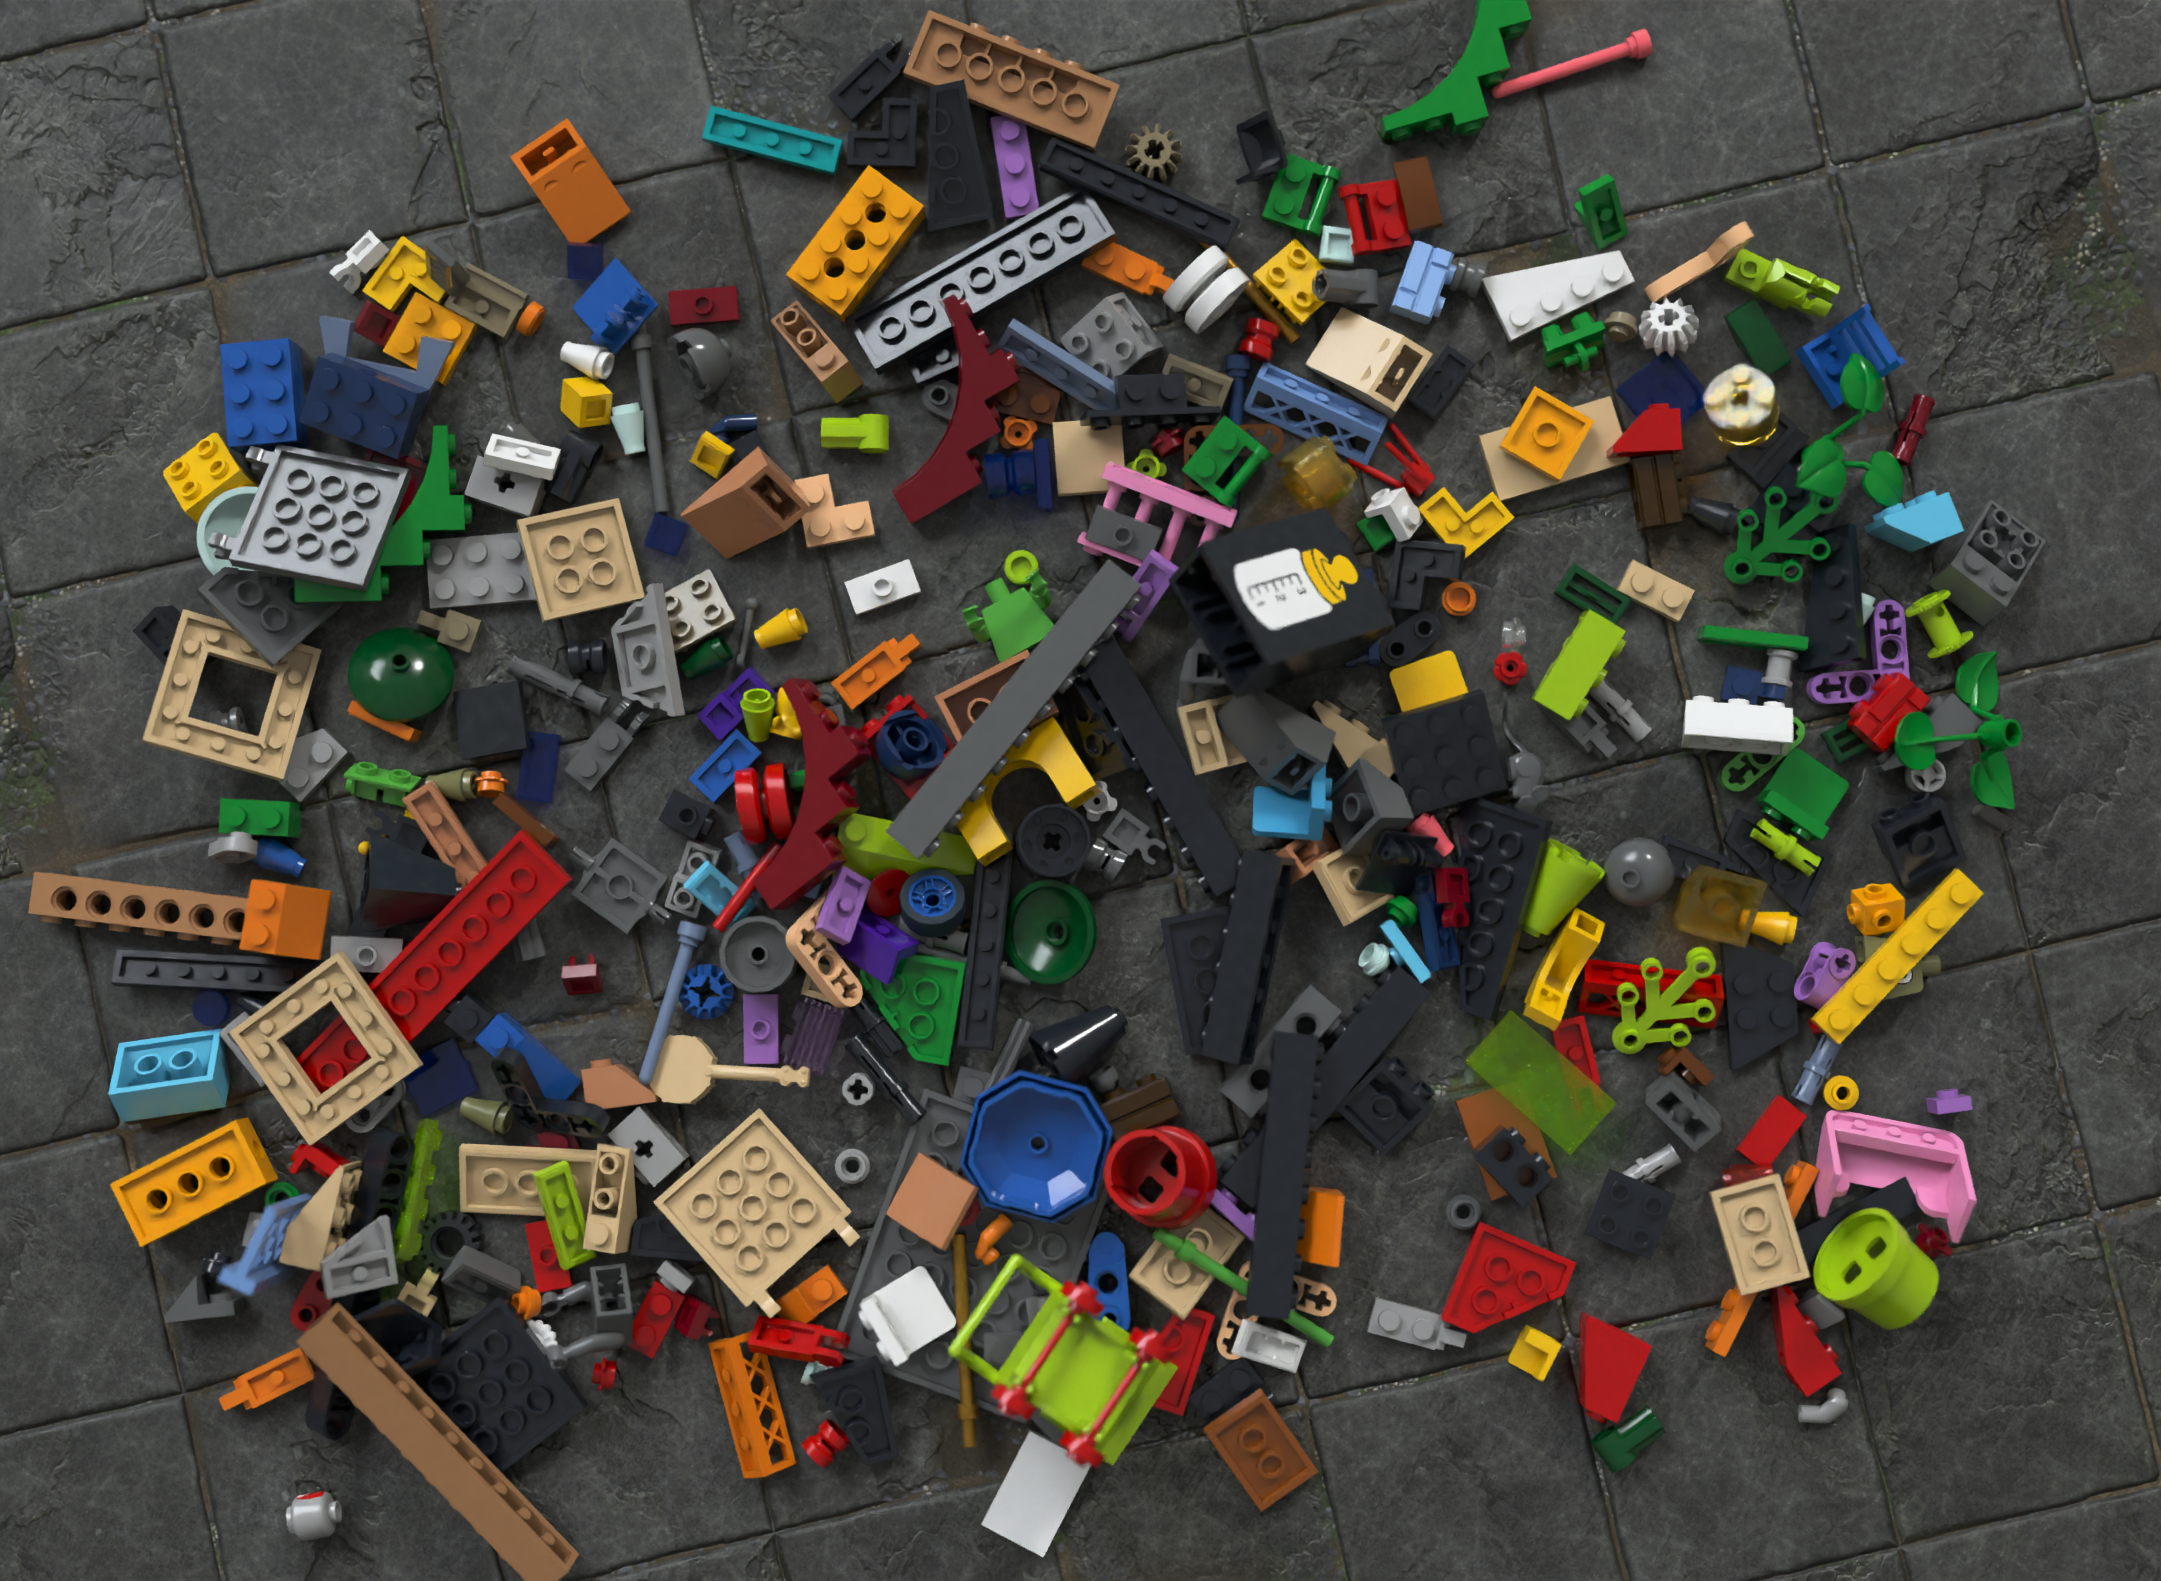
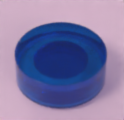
M203 992L194 1000L192 1012L195 1019L202 1025H219L230 1014V1002L221 992Z

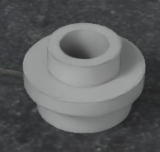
M847 1149L838 1156L835 1170L842 1181L856 1184L867 1177L870 1170V1162L867 1155L861 1150ZM853 1159L859 1163V1170L857 1172H850L847 1169L846 1165L849 1160Z

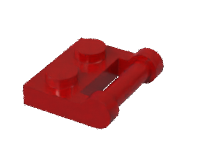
M1397 179L1365 184H1348L1338 188L1340 200H1344L1352 234L1353 244L1351 245L1353 256L1357 257L1407 249L1412 245ZM1358 198H1363L1372 241L1366 238Z

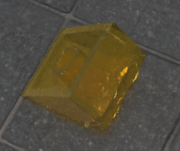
M1698 865L1681 885L1671 919L1678 931L1745 948L1764 896L1767 882Z

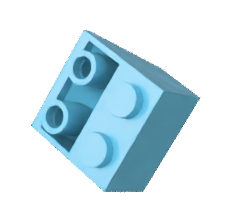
M1935 490L1904 503L1905 509L1903 504L1899 503L1882 510V512L1872 516L1874 522L1864 527L1867 534L1909 552L1917 551L1964 531L1949 492L1937 496Z

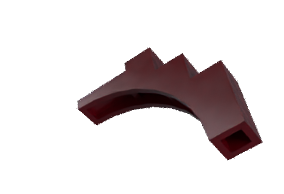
M954 294L943 299L941 304L952 326L958 351L959 382L955 407L946 432L932 455L913 476L891 491L911 524L982 483L978 474L983 472V469L975 455L972 453L967 456L966 451L999 433L1001 430L997 423L1002 421L992 402L986 405L984 400L1020 380L1016 374L1020 367L1010 351L1005 354L1003 349L1000 348L988 353L987 348L991 344L982 328L975 330L969 318L974 316L970 306L964 297L958 300Z
M790 678L782 685V688L794 708L803 738L806 763L801 805L787 842L773 862L753 881L771 910H786L848 861L842 852L844 850L842 843L835 835L829 832L860 809V806L854 799L856 798L854 789L846 781H842V779L873 755L867 747L869 741L865 734L857 727L838 726L839 720L829 708L824 707L819 699L821 694L815 684L810 680Z

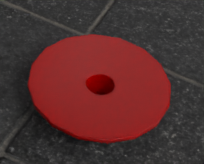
M895 868L885 870L876 875L871 881L866 896L869 908L881 916H891L901 911L899 896L902 885L910 875L903 870Z

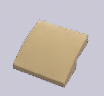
M1080 420L1053 422L1058 497L1108 493V480L1101 478L1106 464L1111 461L1125 467L1122 425H1111L1110 429L1094 431L1090 429V426H1080Z
M1233 694L1176 708L1195 775L1248 762L1218 726L1215 717L1234 696Z

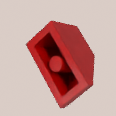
M1668 403L1649 405V410L1642 412L1606 451L1607 458L1647 457L1668 453L1676 455L1683 450L1680 408L1670 409Z

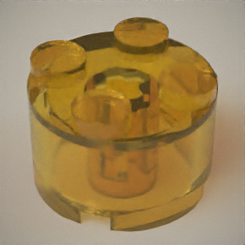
M1737 364L1732 369L1719 374L1704 393L1705 408L1712 431L1726 445L1733 447L1747 444L1749 447L1755 446L1768 439L1777 428L1779 405L1774 385L1766 374L1757 369L1750 368L1746 364Z
M1325 435L1321 438L1310 437L1277 463L1278 471L1284 467L1287 474L1282 478L1284 485L1304 509H1307L1309 506L1315 510L1324 507L1327 510L1331 509L1353 492V482L1357 480V475L1349 464L1341 462L1335 454L1337 450L1334 443Z

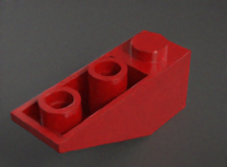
M1779 1285L1769 1288L1778 1362L1796 1389L1808 1397L1842 1374L1836 1366V1363L1840 1360L1827 1343L1825 1345L1821 1344L1815 1335L1820 1331L1814 1321L1807 1314L1801 1315L1795 1306L1799 1303V1300L1788 1285L1784 1287Z

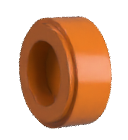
M535 301L531 302L522 313L516 330L526 337L532 336L540 327L546 315L545 307Z

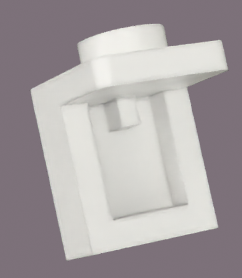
M1404 487L1392 491L1389 488L1378 491L1371 497L1372 502L1364 511L1367 518L1383 514L1398 542L1410 539L1423 522L1418 508L1413 504Z

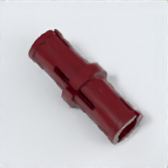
M1914 395L1905 421L1900 422L1898 427L1900 434L1892 455L1902 466L1911 465L1920 439L1925 438L1927 433L1925 426L1933 406L1936 404L1935 400L1928 396Z

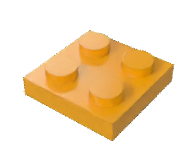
M415 292L383 352L417 370L422 336L454 341L455 347L448 356L442 368L443 371L437 382L446 386L478 326Z
M1535 386L1498 448L1559 482L1595 421Z

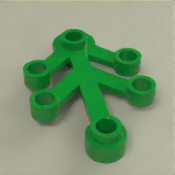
M1774 486L1769 488L1764 494L1767 506L1763 538L1754 548L1751 549L1752 531L1759 524L1757 514L1751 509H1744L1736 517L1739 526L1736 551L1730 553L1724 561L1726 577L1736 584L1748 583L1756 575L1780 576L1787 582L1798 581L1803 574L1802 567L1798 561L1789 559L1783 563L1761 560L1771 552L1811 555L1815 560L1826 559L1831 552L1830 545L1826 539L1822 537H1816L1812 540L1789 538L1819 514L1834 512L1839 506V495L1831 497L1832 501L1828 506H1821L1819 501L1822 496L1811 492L1809 496L1810 503L1779 527L1781 508L1785 506L1787 496L1780 487ZM1780 493L1782 495L1781 500L1778 503H1771L1769 498L1772 494ZM1744 516H1753L1752 524L1745 526L1741 523ZM1817 544H1824L1825 550L1822 553L1816 554L1813 552V548ZM1739 563L1748 564L1747 570L1742 573L1735 570L1736 566ZM1789 566H1796L1797 572L1794 575L1788 576L1785 574V570Z

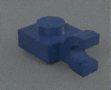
M1728 665L1726 666L1719 700L1728 702L1729 699H1745L1749 701V705H1756L1758 697L1780 702V700H1784L1786 686L1761 683L1763 672Z

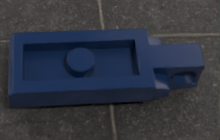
M1435 874L1417 876L1415 879V894L1419 902V921L1422 927L1425 946L1424 953L1428 970L1430 972L1459 967L1460 960L1455 927L1443 928L1442 913L1444 911V904H1437Z

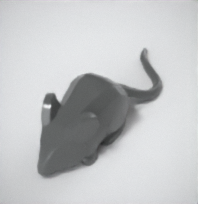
M1503 692V731L1506 738L1519 751L1514 756L1506 759L1507 781L1512 782V787L1509 788V799H1516L1515 809L1532 814L1537 806L1546 801L1549 796L1548 788L1543 786L1544 765L1538 756L1529 752L1512 736L1507 722V692Z

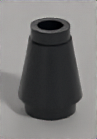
M1693 496L1687 515L1720 536L1722 533L1730 536L1736 523V517L1741 510L1734 508L1733 503Z

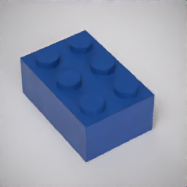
M289 338L220 344L228 447L240 454L247 453L250 446L266 451H275L277 444L308 448L307 425L299 422L305 404L300 346Z

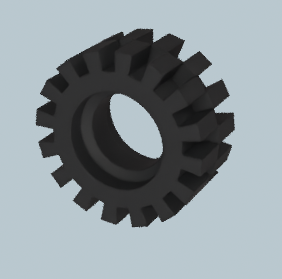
M447 1210L429 1218L425 1222V1226L421 1227L419 1231L421 1236L416 1242V1245H420V1250L417 1251L418 1256H423L425 1259L422 1263L426 1267L431 1266L433 1268L431 1271L436 1274L442 1272L444 1275L456 1257V1255L444 1254L439 1248V1236L446 1229L458 1231L463 1237V1246L467 1245L483 1252L484 1245H482V1241L485 1240V1235L480 1233L481 1224H476L473 1221L474 1216L471 1214L465 1215V1212H460V1210Z

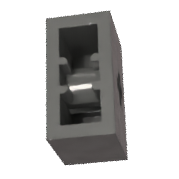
M1675 1069L1667 1076H1660L1646 1088L1645 1104L1694 1152L1721 1131V1115Z

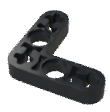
M503 1047L492 1060L491 1069L516 1119L524 1127L534 1131L595 1138L601 1136L610 1121L609 1115L602 1107L596 1104L545 1098L526 1058L519 1051L510 1047Z

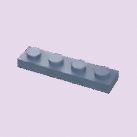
M1014 318L1012 319L996 349H1003L1005 354L1010 351L1017 362L1093 410L1117 409L1114 381Z

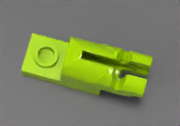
M1744 248L1734 257L1723 280L1783 310L1792 306L1812 316L1816 315L1820 318L1826 317L1833 305L1829 301L1840 290L1839 285L1824 278H1818L1817 275L1805 269L1793 266L1779 258H1775L1771 262ZM1808 295L1817 296L1815 299H1807Z

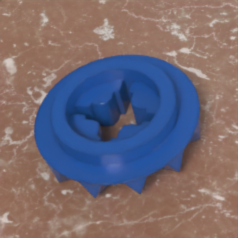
M711 964L697 965L686 972L679 994V1001L685 1011L698 1019H713L722 1015L731 1005L734 996L733 983L727 979L723 969ZM708 977H710V989L720 994V997H708L703 1006H701V994L692 990V987H703L705 982L708 981Z

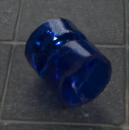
M1032 449L1013 451L1011 457H1006L1003 452L984 454L989 499L1008 497L1011 491H1015L1018 496L1037 494Z

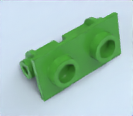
M371 762L354 763L343 775V778H348L345 790L351 792V796L376 801L380 789L384 790L382 802L405 808L406 805L402 798L412 793V790L422 780V777L413 776L409 771L381 769Z

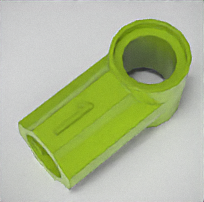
M863 414L859 415V418H822L821 447L823 449H858V451L864 453H886L889 451V416Z

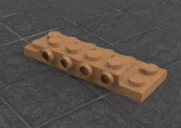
M931 10L928 11L904 69V77L929 87L964 79L970 103L1095 152L1120 90L1119 84L1084 71V67L1074 61L1066 60L1063 63L1052 58V54L1043 49L1034 48L1030 50L1020 46L1021 43L1013 37L1002 35L1000 38L989 34V30L980 24L970 23L969 26Z

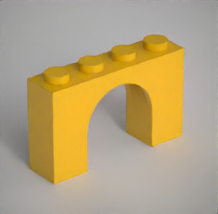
M1054 717L1030 727L1031 734L1019 749L1013 745L1005 755L1009 761L997 776L990 773L982 783L987 788L977 801L972 803L968 800L960 810L965 815L957 824V827L976 858L984 866H987L1014 848L995 818L992 809L994 790L1000 780L1008 773L1020 768H1035L1043 771L1050 776L1067 805L1073 809L1101 793V790Z

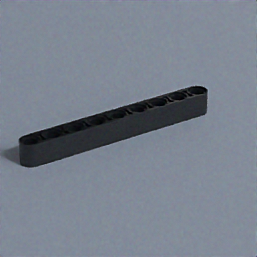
M388 1127L379 1128L372 1134L346 1242L382 1215L389 1217L392 1243L394 1242L415 1153V1143L410 1136ZM383 1287L335 1297L332 1299L331 1307L338 1302L354 1317L379 1305ZM317 1365L305 1414V1422L309 1429L333 1441L339 1440L350 1429L355 1406L352 1400L336 1384L332 1383L327 1374Z

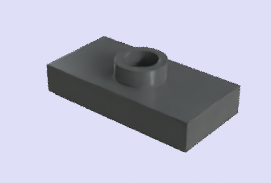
M1097 505L1085 539L1145 560L1150 551L1156 549L1163 529Z

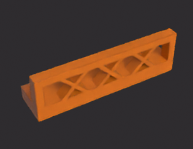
M753 1330L731 1338L718 1339L708 1343L744 1479L763 1478L796 1464L768 1356L754 1353L749 1362L742 1355L740 1343L748 1341ZM754 1373L762 1378L763 1388L760 1396L753 1393L750 1383ZM763 1408L771 1412L773 1419L769 1430L761 1426L759 1417ZM772 1442L780 1445L783 1460L774 1464L771 1463L769 1455Z

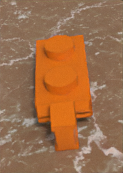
M1114 242L1085 258L1081 264L1083 269L1141 296L1145 294L1151 297L1154 291L1164 295L1175 281L1162 274L1165 268L1158 265L1157 262Z
M913 633L899 643L893 637L888 642H882L833 680L831 684L853 711L907 669L906 667L913 663L909 655L921 647L922 644Z
M298 1347L239 1376L237 1380L233 1381L236 1390L218 1399L224 1411L240 1403H243L246 1410L251 1407L254 1409L313 1380L316 1367L312 1359L305 1355L301 1347Z

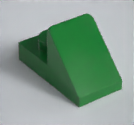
M1606 174L1578 189L1580 201L1574 204V208L1598 250L1628 234L1614 178Z

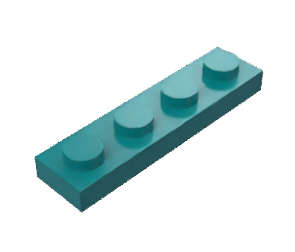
M711 105L702 134L703 142L833 176L836 174L844 144L843 140Z

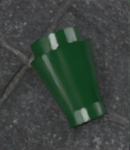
M722 636L708 637L685 661L680 663V666L686 677L692 681L701 675L728 666V661L733 659L734 655Z

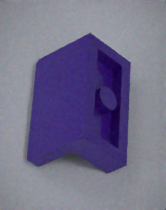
M867 908L862 910L859 915L850 943L845 945L838 943L837 952L887 985L893 982L898 962L916 954L920 942Z

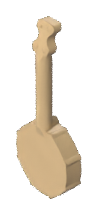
M669 1035L665 1039L650 1086L663 1102L695 1105L697 1101L705 1097L715 1087L716 1079L780 1082L783 1086H790L796 1082L800 1087L806 1088L810 1084L811 1070L807 1067H801L795 1071L788 1065H784L781 1068L717 1065L718 1058L715 1057L710 1047L702 1041V1038Z

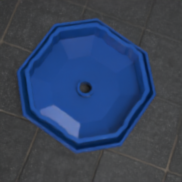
M1019 1070L976 1096L960 1165L971 1183L979 1188L977 1193L985 1206L1054 1224L1097 1198L1114 1130L1087 1087ZM1041 1137L1045 1142L1044 1147H1034L1032 1139Z

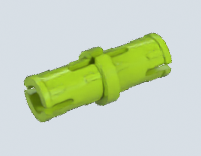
M1764 818L1756 825L1767 832V835L1755 827L1753 828L1750 837L1774 851V856L1779 860H1787L1807 876L1811 875L1815 870L1805 863L1804 860L1818 867L1821 857L1816 856L1798 844L1797 838L1793 835H1785Z

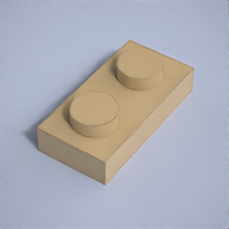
M1635 560L1630 561L1616 589L1633 601L1675 622L1680 621L1695 591Z

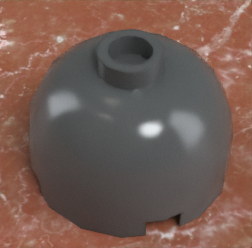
M703 328L683 330L667 339V343H673V349L668 351L673 369L683 386L688 385L690 382L696 390L691 393L694 398L701 400L725 384L729 378L731 366L729 358L732 357V352L724 339H719L714 333Z
M1640 837L1627 840L1612 849L1604 862L1603 869L1606 873L1603 879L1605 887L1613 899L1624 906L1635 908L1651 906L1667 896L1672 888L1675 878L1674 864H1672L1670 857L1667 855V850L1654 840Z

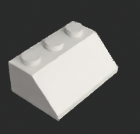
M1694 696L1693 700H1686L1681 747L1788 755L1793 743V708H1785L1784 703L1767 701L1764 702L1763 706L1749 705V701L1745 699H1729L1728 703L1714 702V698L1709 696Z

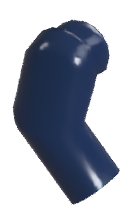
M756 414L727 415L713 425L709 433L724 443L729 444L730 439L728 435L735 431L757 430Z

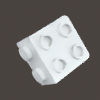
M924 1266L914 1268L864 1298L860 1303L862 1311L858 1312L867 1330L874 1329L880 1341L876 1344L886 1361L892 1359L895 1366L906 1361L912 1352L949 1331L956 1324L955 1316Z

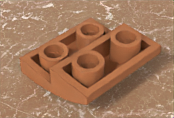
M919 1152L889 1206L886 1215L921 1238L946 1251L979 1188L959 1174L948 1170L929 1156Z

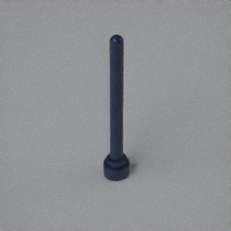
M1248 355L1224 356V371L1227 372V376L1234 378L1230 387L1229 419L1237 425L1243 424L1244 379L1248 378V372H1251L1252 357ZM1237 456L1228 467L1227 484L1241 468L1242 456ZM1240 492L1234 498L1236 502L1231 507L1237 510L1234 521L1240 516Z

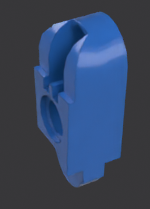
M1102 1231L1094 1236L1092 1243L1089 1245V1286L1099 1293L1096 1300L1105 1306L1096 1319L1101 1321L1106 1313H1113L1116 1316L1115 1324L1127 1331L1130 1325V1307L1124 1242H1121V1239L1114 1232ZM1107 1273L1113 1274L1118 1279L1117 1286L1109 1291L1103 1290L1098 1285L1099 1278Z

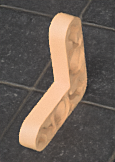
M1746 221L1739 223L1719 236L1705 252L1648 285L1644 291L1651 302L1657 303L1736 256L1752 240L1754 234Z
M828 887L789 928L785 940L789 951L834 1007L842 1009L857 1005L862 999L863 990L859 980L828 942V937L814 930L819 918V911L823 907L829 890ZM801 933H805L807 936L804 940L806 945H802L800 942L803 938ZM822 956L830 963V971L827 975L823 974L819 969L818 963ZM843 986H846L848 989L845 993L847 998H843L842 994L845 991Z
M1250 1261L1243 1264L1238 1273V1276L1248 1281V1277L1245 1274L1247 1271L1249 1272ZM1294 1275L1293 1280L1297 1283L1298 1301L1303 1295L1304 1284L1310 1285L1307 1289L1308 1293L1319 1295L1321 1291H1325L1326 1298L1330 1300L1328 1305L1322 1304L1320 1309L1315 1308L1316 1303L1312 1299L1304 1297V1304L1297 1302L1298 1310L1321 1317L1333 1312L1337 1299L1331 1287L1301 1275ZM1234 1289L1216 1339L1220 1354L1231 1360L1238 1359L1241 1356L1227 1351V1346L1222 1341L1224 1338L1232 1336L1234 1327L1227 1326L1229 1320L1241 1326L1243 1319L1237 1318L1234 1315L1233 1309L1238 1301L1246 1300L1244 1295ZM1250 1316L1246 1320L1257 1322L1259 1316Z

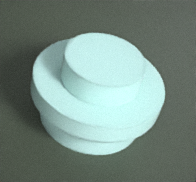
M1375 942L1367 945L1362 951L1358 962L1359 966L1363 968V972L1368 976L1382 973L1390 962L1389 948L1384 944H1376Z

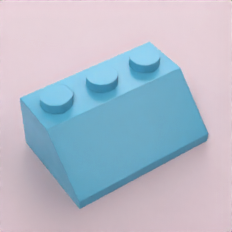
M222 1028L119 1043L108 1095L121 1121L127 1122L226 1107L230 1079L225 1041L218 1034Z

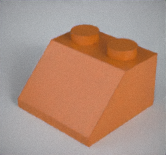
M252 879L239 949L320 960L332 891Z
M1309 1187L1307 1205L1301 1204L1300 1219H1305L1304 1240H1297L1296 1254H1302V1261L1339 1267L1345 1198L1339 1189Z

